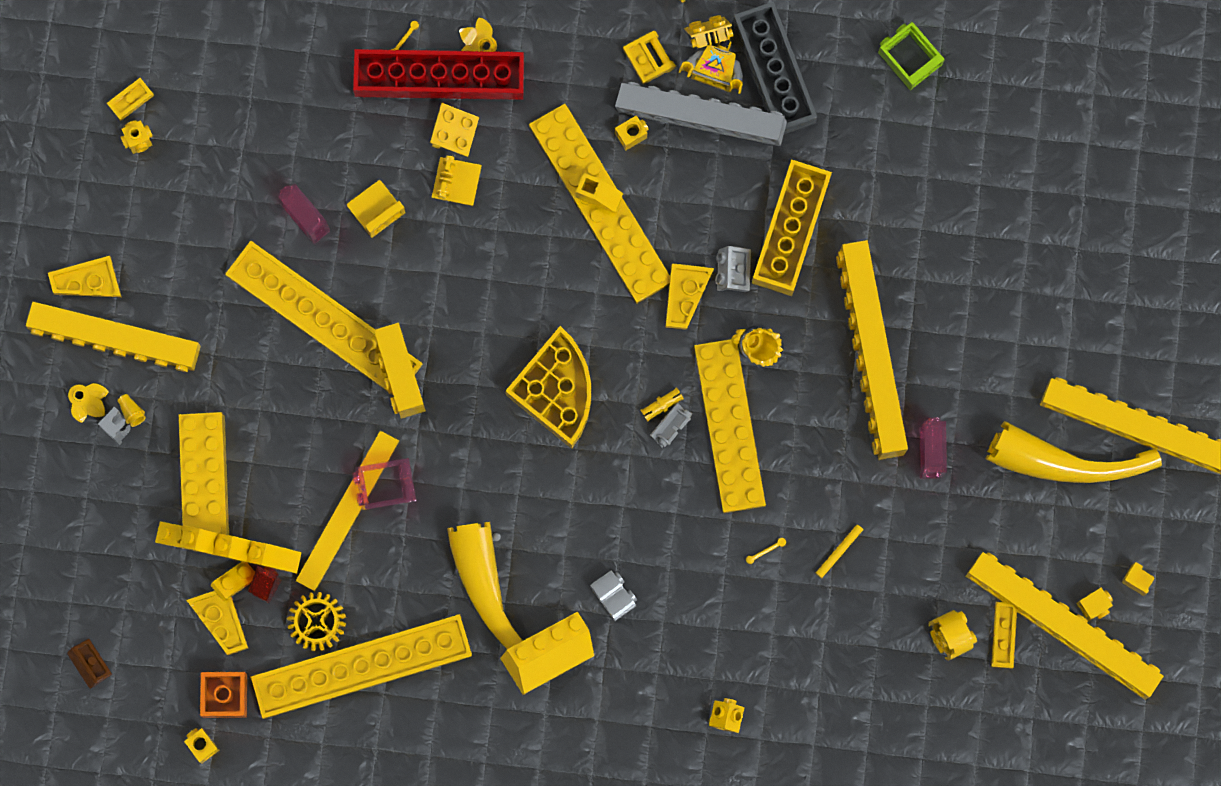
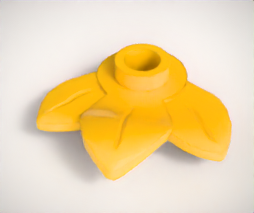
M478 18L475 28L467 27L460 29L461 39L466 44L461 51H496L497 43L492 37L493 29L485 19ZM486 42L490 43L488 50H485L483 47Z
M95 383L86 387L83 385L71 387L68 392V399L72 403V416L80 423L86 419L87 415L92 417L105 416V407L101 399L109 393L108 390ZM77 391H81L83 393L82 399H77L75 397V393Z

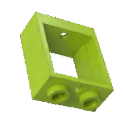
M913 22L908 25H901L896 30L897 34L892 38L886 37L879 44L881 47L878 51L879 55L910 91L941 67L945 60ZM908 35L915 40L931 59L910 77L888 52Z

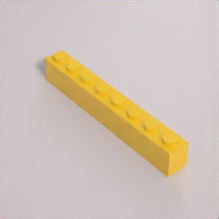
M32 302L26 327L31 330L30 333L36 336L43 337V334L51 335L53 340L63 342L64 339L71 340L74 345L84 347L85 344L93 346L92 349L105 352V349L112 350L113 354L126 357V354L141 362H146L148 359L155 361L154 364L161 367H167V365L176 366L175 369L181 372L194 371L201 347L198 342L37 302Z

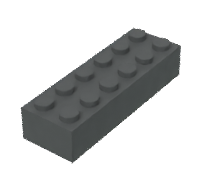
M774 1L735 14L733 24L766 112L777 111L783 114L782 116L785 117L787 122L784 134L816 124L817 115Z

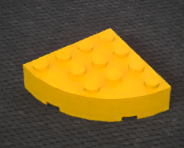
M560 326L505 392L508 398L572 449L581 437L588 421L591 406V380L587 363L578 345Z

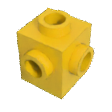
M141 120L138 122L131 121L125 125V128H122L124 136H121V140L125 148L130 147L133 154L143 152L152 146L150 138L153 135L149 126H144Z
M724 698L723 702L715 700L709 726L723 731L739 733L745 707L736 705V700Z

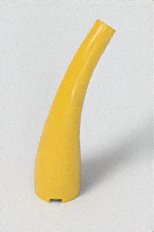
M1006 421L1001 425L1004 428L1002 433H996L987 452L991 454L986 456V460L1020 474L1073 483L1113 481L1142 474L1162 466L1161 457L1155 448L1136 454V458L1121 462L1086 461Z
M484 522L485 527L483 528L478 523L457 526L456 532H454L452 527L447 528L455 565L467 594L480 617L506 649L522 642L523 640L514 630L503 611L490 522Z

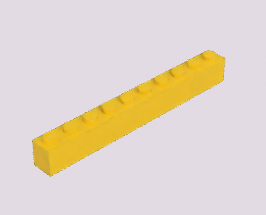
M1051 378L1048 382L1040 406L1152 449L1155 448L1160 452L1221 475V439H1216L1215 441L1208 438V435L1203 432L1196 431L1194 433L1189 431L1185 425L1170 424L1164 417L1147 415L1148 412L1143 409L1136 408L1134 410L1128 408V404L1118 400L1115 402L1110 401L1104 394L1095 393L1094 395L1087 392L1088 389L1083 386L1075 385L1073 387L1068 385L1067 381L1062 378Z
M982 552L965 577L1000 601L1015 605L1019 614L1144 700L1152 695L1164 677L1156 666L1152 664L1147 665L1141 661L1142 657L1132 651L1131 653L1123 648L1124 645L1121 642L1106 637V633L1098 627L1093 628L1087 624L1088 620L1079 614L1074 615L1071 613L1067 605L1062 602H1055L1051 599L1052 596L1048 592L1036 589L1032 581L1025 577L1020 578L1015 574L1016 571L1008 565H1001L997 562L998 559L991 553L985 554Z

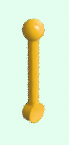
M417 21L411 22L410 29L397 46L391 50H399L413 30L419 28Z
M780 538L777 543L753 556H747L746 562L752 564L755 559L779 546H785L786 540Z

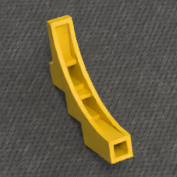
M161 521L155 543L292 573H297L302 553L266 543Z

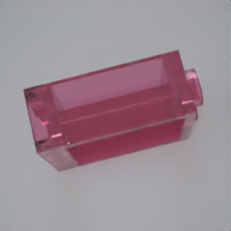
M295 183L292 186L287 185L280 191L278 198L281 206L313 244L330 232L327 221Z
M932 417L924 421L920 427V479H942L947 473L946 421Z
M409 458L355 468L356 472H353V481L359 488L356 498L358 506H362V510L416 501ZM398 466L404 498L368 503L363 472Z

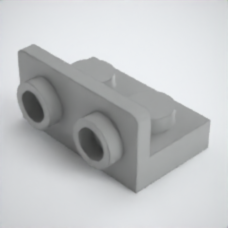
M727 246L718 250L716 257L718 263V273L716 275L717 291H750L751 249Z

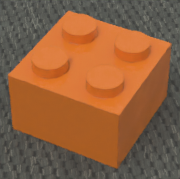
M201 672L200 716L202 718H247V673Z

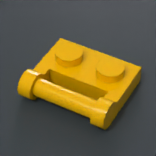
M652 31L623 47L626 56L643 85L676 68L675 63L670 61L659 42V36L656 31ZM647 43L652 44L663 63L662 66L658 67L646 46Z

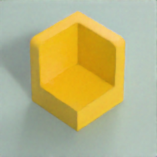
M1135 562L1131 565L1121 583L1145 596L1154 580V576L1142 570L1143 566Z

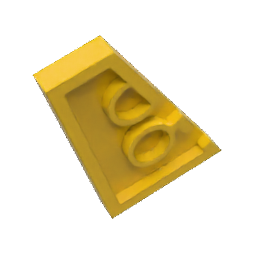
M212 591L186 600L227 655L248 649L232 597L223 602L219 595Z

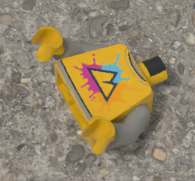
M730 40L718 42L717 47L708 45L706 49H700L689 57L686 62H683L680 67L679 73L686 71L688 78L692 73L691 79L727 92L737 89L739 91L738 94H741L743 85L740 62L735 60L736 54L729 52L732 43Z

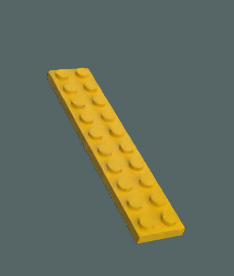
M566 104L530 123V129L636 304L667 287L670 284V275L623 198H621L615 213L576 198V190L583 173L604 180L614 188L616 186Z
M250 241L225 275L388 392L384 380L388 375L387 373H382L378 357L382 355L381 352L376 353L372 337L375 336V329ZM408 353L414 374H416L423 364Z
M459 614L251 676L262 719L466 659L472 657V653Z

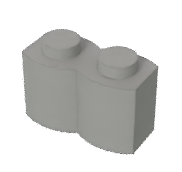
M611 570L592 583L590 588L612 619L616 621L636 607L634 602L637 599L631 590L626 591L622 584L625 582L618 572L614 574Z

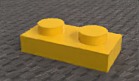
M139 78L107 102V105L118 119L122 121L152 98L154 94L143 80Z
M242 561L211 583V587L224 602L255 581L258 575L247 562Z

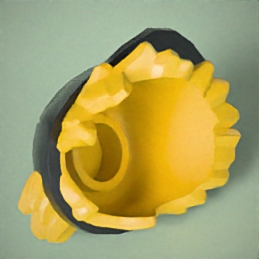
M751 326L746 329L736 330L737 334L732 336L733 343L739 344L741 353L750 359L752 363L760 364L762 367L772 366L773 363H777L784 348L780 334L772 332V329Z

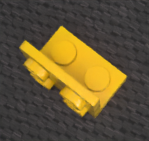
M378 180L347 203L349 210L371 238L406 213L401 202L396 201L381 180Z

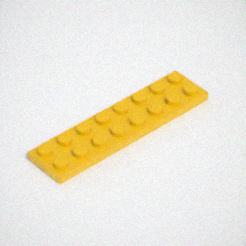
M733 339L694 345L723 513L765 507L766 503L738 344H734Z

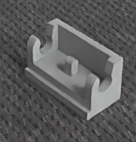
M115 407L98 423L119 445L131 429V426L128 425L125 430L120 431L125 425V419Z

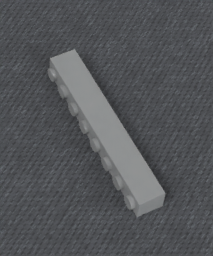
M635 82L621 83L615 105L618 113L631 116L637 115V117L781 146L787 122L780 112H762L757 107L742 108L740 104H723L721 101L710 98L709 101L703 100L697 95L689 94V96H684L674 90L664 92L654 86H648V88L640 87Z

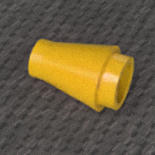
M128 394L122 395L117 400L126 423L130 424L131 427H135L145 420V411Z

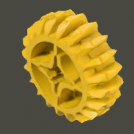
M318 592L317 599H314L313 593H309L310 600L307 601L303 595L301 599L304 603L301 605L298 601H295L294 604L298 609L290 608L289 611L295 614V616L287 617L288 621L294 622V624L288 625V629L296 630L290 635L292 638L299 635L296 640L297 644H300L303 640L305 641L303 644L304 649H307L309 644H312L311 650L315 651L316 645L319 644L320 650L323 651L325 648L324 643H327L330 648L333 646L330 642L332 638L335 642H339L338 637L335 635L336 633L344 634V631L339 629V626H346L345 622L340 621V619L346 618V615L343 613L338 614V612L342 611L343 607L341 605L336 608L334 607L338 602L336 599L329 603L331 597L329 594L323 600L321 592ZM316 604L326 606L317 613L307 609L309 606ZM331 611L334 614L332 630L325 624V620ZM302 613L308 618V624L303 632H301L299 626ZM309 614L312 617H316L317 619L318 616L322 617L320 619V622L322 623L323 627H325V629L317 625L316 627H313L312 625L314 624V622L312 621V618L309 616ZM317 630L326 634L325 637L320 639L308 637Z

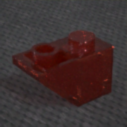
M258 566L248 592L269 604L281 583L278 577L279 574L270 567L265 566L263 569Z

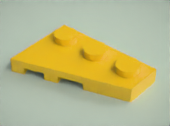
M110 256L48 273L54 295L121 297Z
M681 264L671 265L666 328L687 329L714 268Z

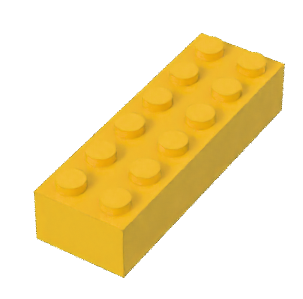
M791 159L752 284L789 296L793 295L832 172Z
M222 412L180 414L179 438L183 526L229 535L225 416Z

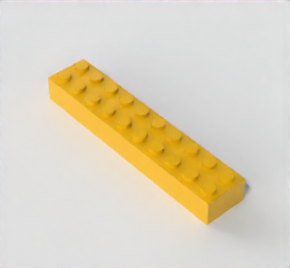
M868 240L842 244L840 251H838V256H836L838 269L842 268L840 282L842 289H846V297H844L846 310L850 309L848 324L850 330H854L852 345L854 351H858L856 365L858 372H862L860 386L861 391L866 393V400L864 401L865 412L870 413L868 428L870 434H874V442H872L873 453L878 455V460L904 456L908 446Z

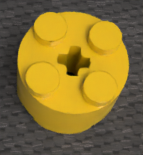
M952 610L929 622V626H933V630L930 631L933 642L940 653L945 652L948 655L945 657L948 661L973 649V644L977 642L973 631H969L966 625L967 618L962 611Z

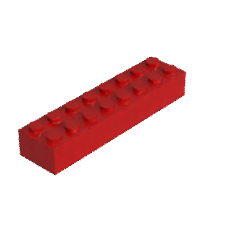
M355 49L353 91L355 97L524 100V52Z

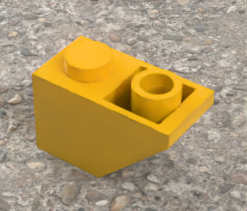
M583 173L576 190V198L613 213L616 212L623 196L622 192L604 180Z

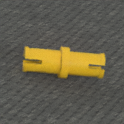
M677 387L665 396L657 397V401L641 409L643 415L647 414L644 416L647 422L663 411L666 413L668 408L684 399L682 394H679L680 391Z

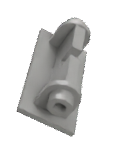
M676 403L650 436L662 448L670 445L671 441L678 434L677 430H681L691 420L692 414L688 410H684L679 403Z

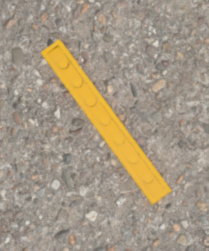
M382 431L378 433L297 577L296 582L316 591L396 449L399 440Z

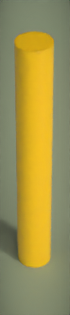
M857 524L816 571L817 576L821 579L863 531L862 527Z

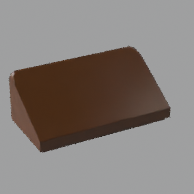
M90 639L81 642L68 651L69 658L90 689L112 675Z

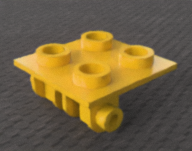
M721 15L710 17L709 21L703 23L701 21L692 22L689 24V27L684 28L691 38L694 37V39H691V45L693 48L697 47V49L708 46L706 37L709 45H712L710 32H712L715 43H718L715 31H717L719 42L730 40V37H733L732 29L727 28L731 27L732 24L725 17H721Z
M441 103L430 140L432 147L437 149L442 147L468 157L479 117Z
M452 156L440 157L432 198L473 206L482 165L454 160Z

